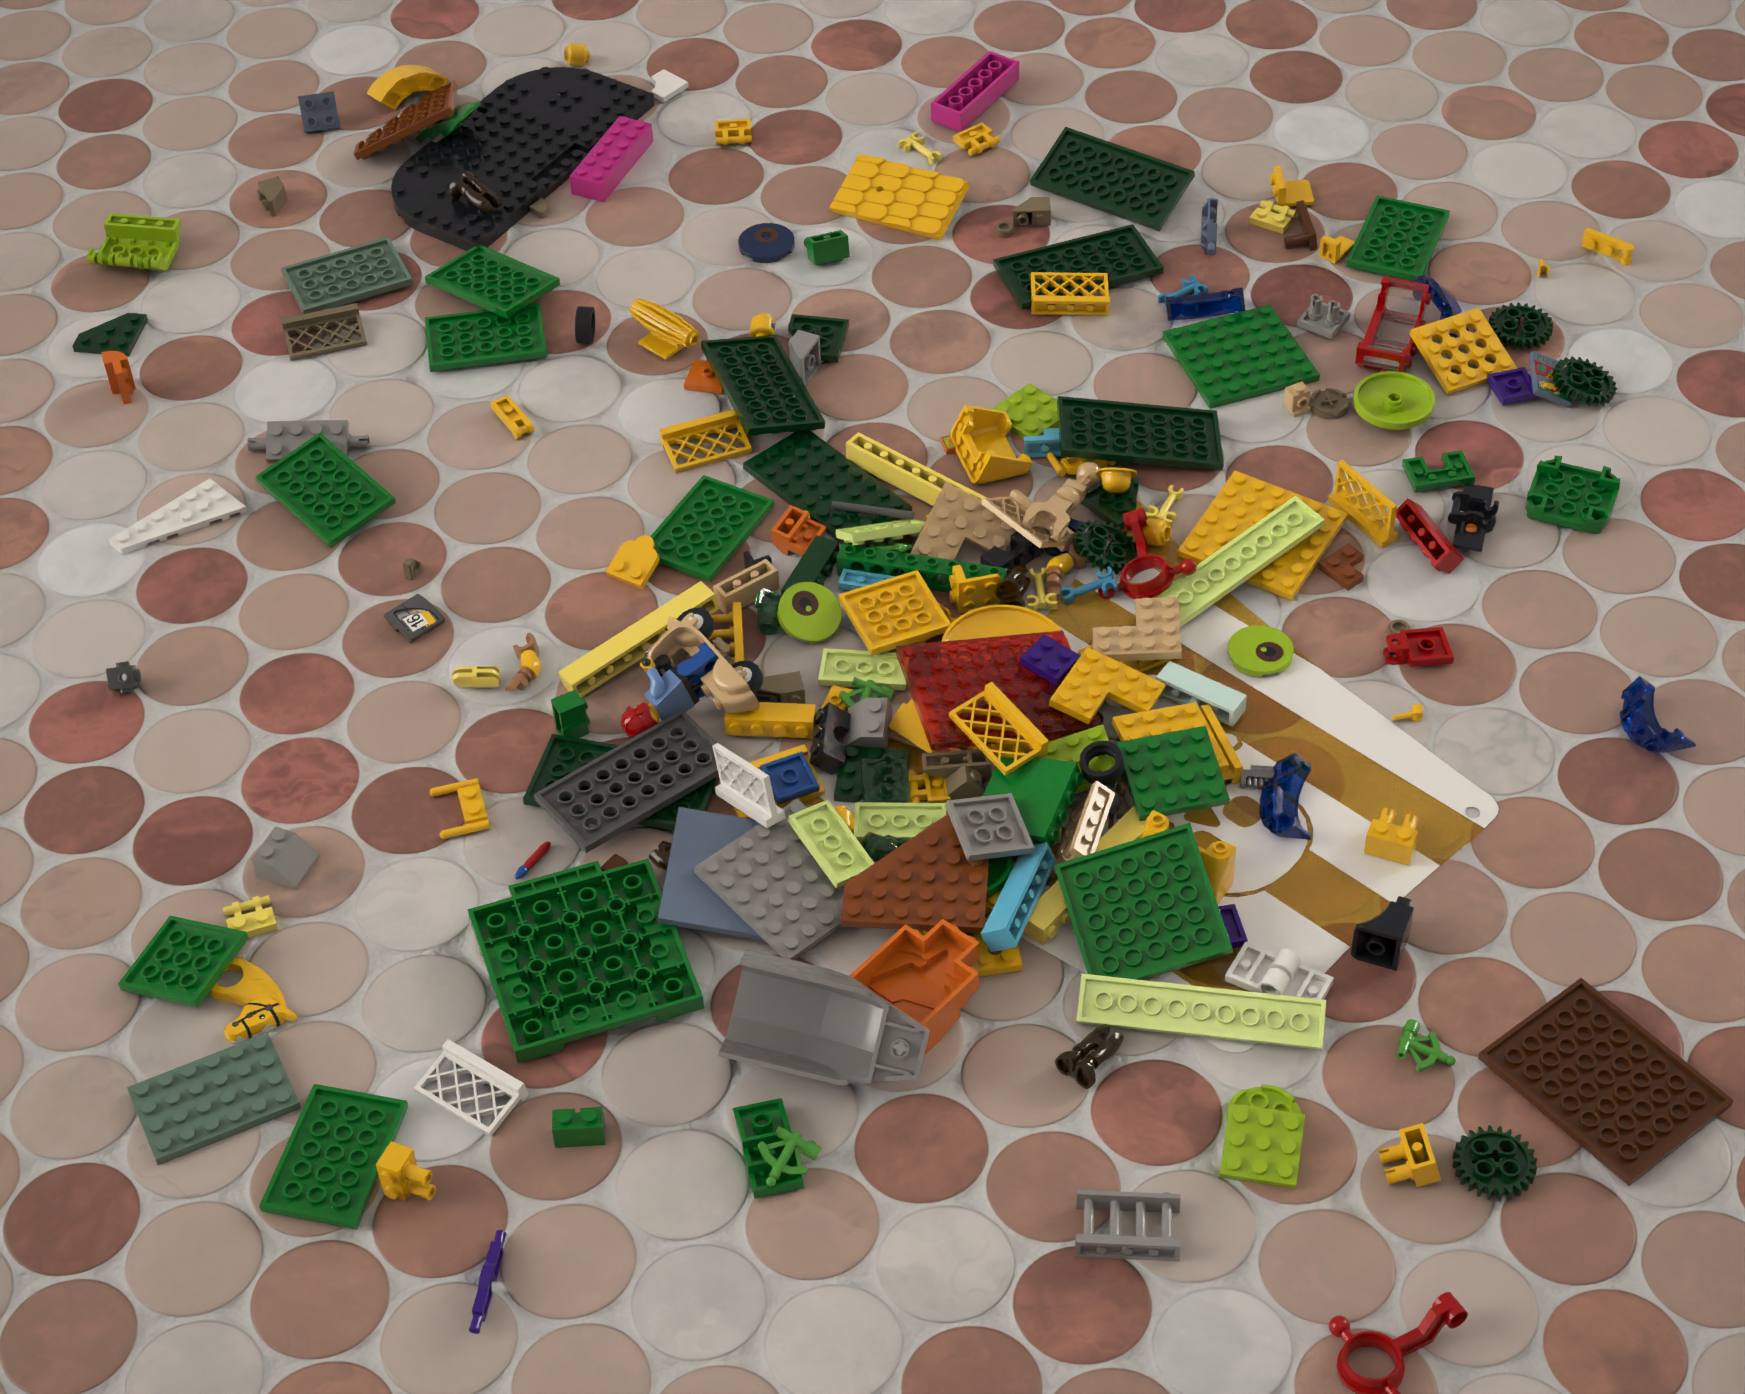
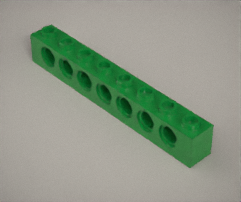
M845 543L841 544L837 555L838 576H841L843 569L890 576H899L918 570L930 590L946 593L952 591L949 576L952 575V566L961 565L966 579L999 574L1001 580L1007 577V568Z

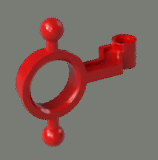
M1144 508L1123 513L1127 531L1133 532L1138 557L1128 562L1122 569L1120 581L1117 584L1119 592L1123 591L1127 597L1134 600L1153 598L1170 587L1174 580V575L1181 573L1192 575L1195 573L1197 564L1193 559L1186 558L1182 560L1180 565L1173 567L1162 556L1149 554L1148 544L1143 531V527L1148 526L1146 522L1148 519ZM1153 568L1162 569L1155 578L1147 582L1130 583L1132 578L1142 571ZM1102 588L1098 589L1099 596L1106 600L1112 598L1116 593L1114 588H1110L1107 590L1108 596H1104Z
M1445 1292L1435 1299L1432 1308L1429 1309L1417 1328L1395 1339L1375 1331H1363L1353 1335L1350 1332V1323L1347 1318L1340 1315L1333 1317L1329 1322V1330L1334 1336L1342 1337L1345 1341L1343 1348L1338 1354L1336 1364L1340 1380L1347 1388L1357 1394H1400L1397 1388L1400 1386L1405 1372L1402 1357L1432 1343L1444 1325H1447L1450 1329L1460 1326L1467 1319L1468 1312L1451 1292ZM1376 1347L1385 1351L1392 1358L1395 1368L1386 1377L1378 1379L1366 1378L1350 1368L1347 1358L1358 1348Z

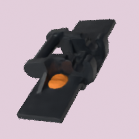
M1465 483L1463 492L1456 491L1453 493V505L1448 515V521L1456 524L1452 544L1456 549L1482 552L1485 533L1493 530L1496 523V513L1499 508V501H1494L1493 506L1490 507L1494 488Z

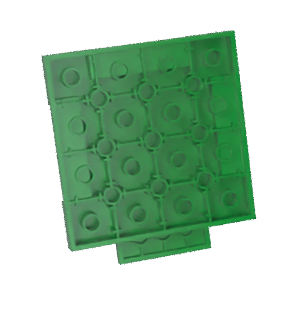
M649 859L606 871L601 870L598 861L509 885L510 898L467 909L517 1063L565 1050L564 1043L656 1017L658 1022L704 1009L702 992L676 927L657 923L662 892Z

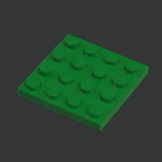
M1206 726L1117 742V746L1123 755L1124 773L1139 821L1146 820L1153 810L1169 816L1229 804L1230 798Z
M169 916L118 985L122 991L198 1008L249 937L245 931Z

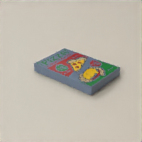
M1532 350L1528 356L1533 394L1568 408L1572 403L1571 396L1565 397L1566 392H1559L1561 387H1555L1556 382L1552 381L1553 370L1559 361Z

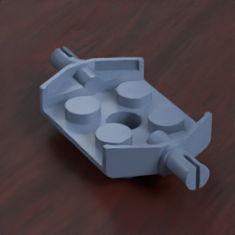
M1208 198L1202 207L1201 247L1205 254L1214 255L1216 252L1218 199Z

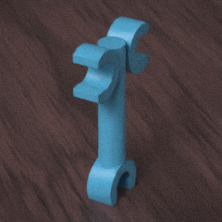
M1191 274L1189 281L1184 278L1182 279V289L1171 294H1160L1158 296V303L1164 302V308H1169L1172 306V301L1193 291L1194 296L1200 298L1201 292L1206 295L1208 294V286L1200 284L1199 281H1196V276Z
M1108 566L1106 574H1101L1097 570V581L1074 589L1072 587L1062 588L1061 592L1065 604L1074 602L1077 596L1102 588L1104 596H1108L1107 590L1110 588H1114L1116 593L1119 592L1117 582L1113 580L1112 568Z

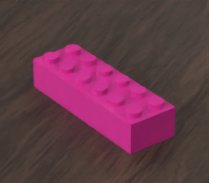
M989 51L931 103V121L962 132L1019 80V61Z
M619 116L569 176L571 194L605 202L653 143L652 124Z

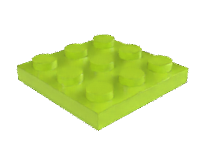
M1030 383L992 408L1007 412L1012 423L1010 431L1024 439V436H1043V428L1058 427L1057 400Z
M1102 724L1050 741L1048 754L1042 758L1075 762L1081 772L1079 760L1083 749L1096 741H1109L1104 725ZM1099 755L1094 757L1088 766L1091 770L1103 772L1114 766L1115 759L1109 755ZM1083 777L1082 784L1078 786L1075 794L1089 790L1092 784Z
M1230 1103L1219 1177L1296 1189L1305 1114Z

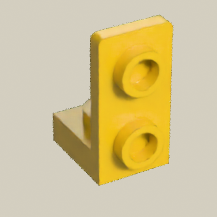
M1324 235L1320 240L1319 257L1335 264L1353 248L1355 241L1341 235L1336 239Z

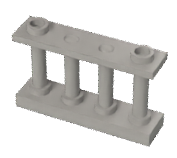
M1093 1189L1077 1190L1076 1209H1084V1233H1076L1075 1257L1179 1261L1181 1238L1172 1237V1213L1180 1212L1181 1194L1169 1192L1095 1191ZM1095 1209L1110 1210V1235L1094 1234ZM1120 1211H1136V1236L1120 1235ZM1146 1212H1162V1237L1146 1236Z

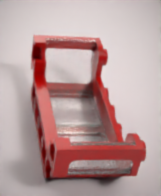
M1383 276L1381 292L1378 294L1377 305L1363 342H1359L1357 346L1355 364L1359 367L1379 371L1406 373L1407 368H1411L1413 356H1415L1417 346L1409 333L1411 329L1425 325L1426 321L1423 320L1426 305L1430 304L1432 293H1429L1428 284Z

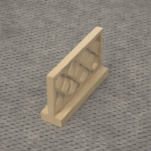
M1012 490L1010 496L983 499L981 503L983 506L1037 547H1057L1062 552L1068 551L1075 532L1068 527L1065 528V537L1058 542L1050 538L1052 534L1046 528L1034 527L1029 529L1022 525L1025 512L1033 501L1019 490Z
M1095 781L1091 785L1088 797L1072 809L1055 856L1057 859L1055 865L1096 851L1115 792L1099 781ZM1053 867L1049 876L1053 880L1057 878L1055 867Z

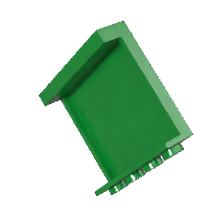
M1001 757L1000 761L1007 767L1014 762V758ZM1035 757L1006 776L995 767L983 796L1012 793L1031 840L1047 842L1050 849H1052L1054 842L1058 840L1062 823L1066 821L1068 809L1074 802L1076 790L1082 784L1083 775L1075 762Z

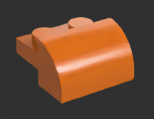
M119 351L101 352L112 394L121 393L123 404L131 403L130 395L133 394L132 390L136 389L127 356Z
M790 505L772 528L771 540L783 554L788 556L790 552H794L803 556L816 535L823 537L827 527L808 519V512Z

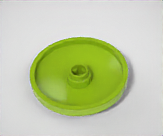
M1384 371L1371 374L1357 384L1354 390L1353 405L1358 415L1374 426L1391 430H1404L1417 427L1431 417L1435 407V395L1432 388L1419 377L1399 371Z

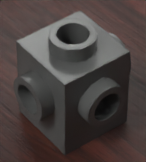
M129 661L116 663V667L106 669L109 690L120 689V693L133 692V687H138V682H141L140 669H136V665H129ZM123 674L127 676L125 681L122 678Z

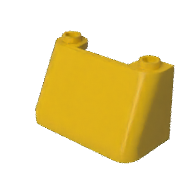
M964 405L952 427L950 437L956 446L955 451L972 483L985 484L1026 474L1031 469L1033 462L1029 455L1021 454L1016 458L1006 438V435L1011 430L1012 423L1005 411Z
M1153 810L1146 819L1141 838L1168 830L1169 819L1165 815ZM1223 841L1213 842L1207 850L1198 846L1217 904H1219L1232 886L1234 878L1236 847Z

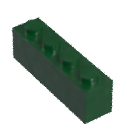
M816 535L782 587L781 597L789 587L797 583L813 582L824 586V581L827 576L830 577L833 567L837 563L839 541Z

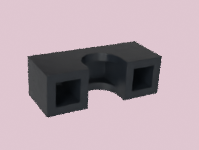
M1016 531L1010 536V551H1004L994 546L980 556V564L1007 568L1008 576L1010 570L1020 564L1026 566L1033 559L1038 558L1043 553V548L1037 547Z
M828 703L822 709H818L814 716L815 728L812 732L813 743L810 748V763L833 775L845 764L847 747L839 743L838 740L849 731L850 714Z

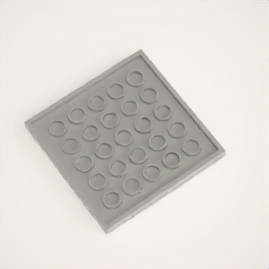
M795 799L782 808L786 816L782 821L769 828L759 823L694 867V873L782 958L790 960L797 959L841 928L844 886L837 889L834 887L788 823L789 815L807 808L799 799Z

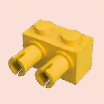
M1384 808L1379 820L1372 819L1366 835L1364 853L1409 866L1416 848L1418 831L1415 829L1419 819L1413 815L1410 822L1411 814H1407L1404 817L1402 826L1393 824L1396 812L1391 809L1389 815H1387L1389 808Z
M1423 1123L1400 1129V1144L1378 1149L1382 1165L1403 1158L1406 1161V1164L1384 1169L1388 1185L1410 1178L1412 1181H1415L1416 1188L1441 1181Z
M391 1141L376 1163L383 1194L390 1199H399L406 1202L411 1194L425 1198L428 1201L432 1200L436 1192L435 1185L429 1184L433 1175L432 1170L417 1166L412 1148Z

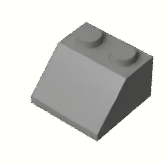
M798 330L789 339V359L806 387L821 367L820 336Z
M864 698L849 707L850 725L849 731L844 736L843 745L888 748L890 734L888 726L892 719V708L888 698Z
M275 826L251 860L256 877L296 890L319 859V854L296 833Z

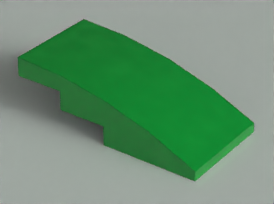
M477 101L456 106L451 118L445 121L441 119L436 122L435 126L423 130L416 137L417 141L421 143L427 137L433 141L440 134L446 138L464 123L481 103Z
M782 1098L733 1108L754 1199L803 1189L802 1175H787L781 1173L774 1186H768L766 1179L769 1177L772 1167L764 1161L757 1147L759 1142H764L767 1145L782 1141L783 1139L774 1135L778 1126L791 1132ZM785 1146L769 1149V1152L777 1160ZM795 1152L792 1153L786 1165L791 1167L797 1166Z

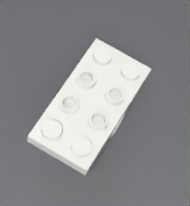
M1245 942L1225 974V981L1250 992L1324 1000L1333 985L1334 977L1302 965L1299 956L1291 950L1282 949L1278 954Z

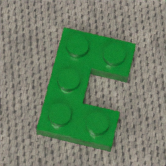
M1463 451L1442 453L1441 460L1445 467L1431 470L1428 469L1423 456L1403 459L1402 467L1414 492L1475 483V475Z

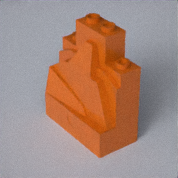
M944 919L938 922L924 936L917 929H912L905 924L849 976L860 981L882 998L930 1029L925 1050L926 1054L961 1017L960 1009L970 1000V996L979 989V973L972 967L980 958L979 943L974 937L966 935L956 925L950 924Z

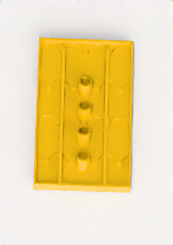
M859 154L829 208L837 214L941 241L970 185L961 178L909 167L907 164L886 161L884 158Z

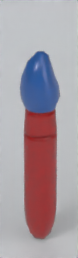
M549 841L540 845L525 863L518 868L515 874L516 880L526 876L528 871L546 854L551 846Z

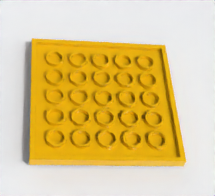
M1234 471L1180 546L1177 556L1184 559H1193L1197 564L1201 563L1296 496L1323 517L1325 525L1245 581L1247 584L1292 601L1346 522L1348 513Z

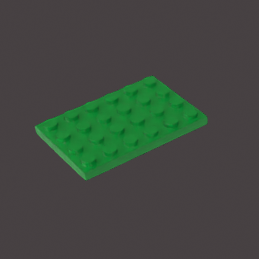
M1377 195L1348 256L1346 267L1421 283L1449 219L1450 211Z
M482 245L471 248L425 276L427 284L506 319L560 285L558 277Z
M540 303L529 304L507 319L488 310L425 317L430 372L547 357Z
M321 433L255 476L256 481L330 548L396 503L395 498Z
M703 475L650 536L654 541V549L659 555V564L711 583L773 509L774 500Z
M314 1084L260 1202V1210L262 1212L357 1230L379 1178L376 1163L391 1141L394 1142L409 1107L408 1102L401 1099Z

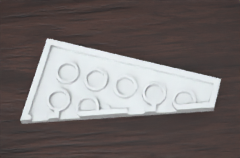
M209 478L113 536L109 541L112 547L124 555L147 547L148 543L159 539L162 542L168 540L167 536L176 533L180 536L210 526L212 521L218 519L224 521L230 519L229 515L238 512L242 515L248 513L244 504Z

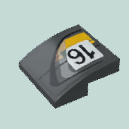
M416 594L383 616L396 632L400 631L409 643L414 642L445 622L444 616L420 594Z

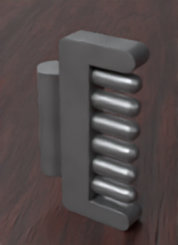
M1251 765L1250 770L1243 769L1240 788H1245L1246 780L1247 787L1250 788L1251 781L1253 780V788L1257 787L1258 781V788L1261 789L1264 781L1265 789H1268L1269 782L1270 789H1274L1275 782V789L1279 790L1281 783V791L1285 792L1287 773L1278 772V767Z

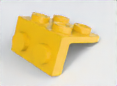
M1273 166V174H1270L1269 182L1272 185V194L1277 205L1282 207L1284 205L1297 206L1296 202L1304 200L1305 206L1314 204V197L1308 180L1284 181L1281 166Z
M961 565L952 566V575L949 576L952 591H949L951 603L955 604L958 614H963L983 606L999 605L1000 598H997L995 595L997 585L1001 581L999 574L966 579Z

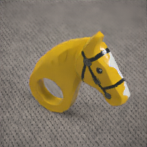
M235 957L224 972H240L243 974L242 979L230 987H222L215 984L209 992L214 999L244 1006L239 1017L230 1022L224 1029L225 1037L230 1043L236 1044L284 1024L286 1020L295 1021L298 1018L295 1013L287 1008L283 994L273 979L261 968L242 958Z

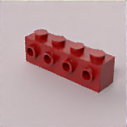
M1408 498L1396 510V517L1400 521L1399 525L1409 532L1410 539L1421 547L1420 551L1432 561L1431 565L1437 571L1443 570L1450 574L1464 558L1422 506Z

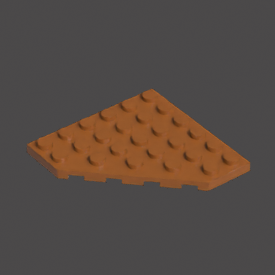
M455 80L423 95L416 102L417 105H414V103L409 105L402 111L399 118L394 116L386 122L383 130L378 128L368 135L369 137L365 143L364 141L357 143L354 150L355 158L357 160L361 158L366 160L372 156L373 152H382L388 148V145L392 143L398 144L408 135L411 137L420 133L421 129L425 127L429 129L435 126L437 121L441 119L445 121L451 118L454 113L458 89Z
M945 815L845 883L841 927L901 929L906 924L912 929L930 931L938 922L944 919L948 923L956 925L963 933H981L985 926L989 859L967 861L951 819Z

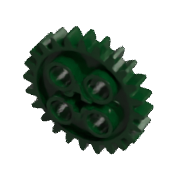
M1519 302L1517 306H1514L1512 303H1509V307L1502 305V309L1496 308V312L1492 311L1489 317V324L1500 342H1505L1506 347L1513 345V349L1520 346L1522 350H1524V347H1528L1531 350L1533 345L1539 348L1540 344L1545 345L1546 341L1550 340L1553 332L1552 318L1547 317L1548 313H1542V308L1536 310L1535 305L1530 308L1528 303L1524 306H1521ZM1521 317H1524L1521 333L1518 336L1517 331L1519 329Z
M1571 356L1570 360L1567 357L1564 360L1560 359L1552 373V381L1556 382L1555 387H1561L1559 392H1566L1565 397L1571 396L1573 397L1572 401L1579 400L1581 405L1584 402L1589 407L1592 403L1596 407L1599 404L1602 406L1605 403L1609 404L1617 390V387H1615L1616 382L1612 381L1614 377L1608 376L1609 371H1603V366L1597 367L1596 362L1591 364L1588 359L1583 361L1581 357H1578L1577 360L1573 356Z
M1096 519L1093 523L1090 520L1086 524L1082 523L1081 526H1078L1073 537V545L1077 546L1075 551L1081 552L1079 557H1085V563L1091 562L1092 568L1098 566L1101 572L1103 569H1106L1108 572L1107 567L1110 566L1112 571L1118 575L1128 562L1138 557L1136 542H1132L1134 537L1127 536V531H1120V526L1115 528L1113 523L1107 525L1104 520L1101 524Z
M1488 1125L1487 1131H1484L1479 1126L1477 1134L1469 1130L1468 1137L1462 1135L1460 1142L1456 1143L1453 1152L1452 1168L1456 1169L1455 1177H1461V1185L1469 1184V1192L1474 1189L1478 1190V1197L1486 1193L1487 1200H1490L1492 1195H1496L1498 1201H1501L1502 1195H1505L1509 1200L1512 1199L1513 1193L1521 1196L1522 1189L1528 1191L1529 1184H1533L1537 1171V1158L1533 1157L1534 1149H1528L1529 1142L1521 1143L1520 1134L1515 1137L1511 1136V1129L1503 1133L1501 1126L1498 1127L1497 1131H1493L1491 1125Z

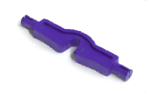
M503 1230L496 1231L494 1242L491 1241L486 1262L480 1273L478 1291L472 1308L473 1318L469 1331L473 1334L480 1333L482 1322H485L493 1296L492 1282L497 1281L504 1254L503 1245L507 1235Z

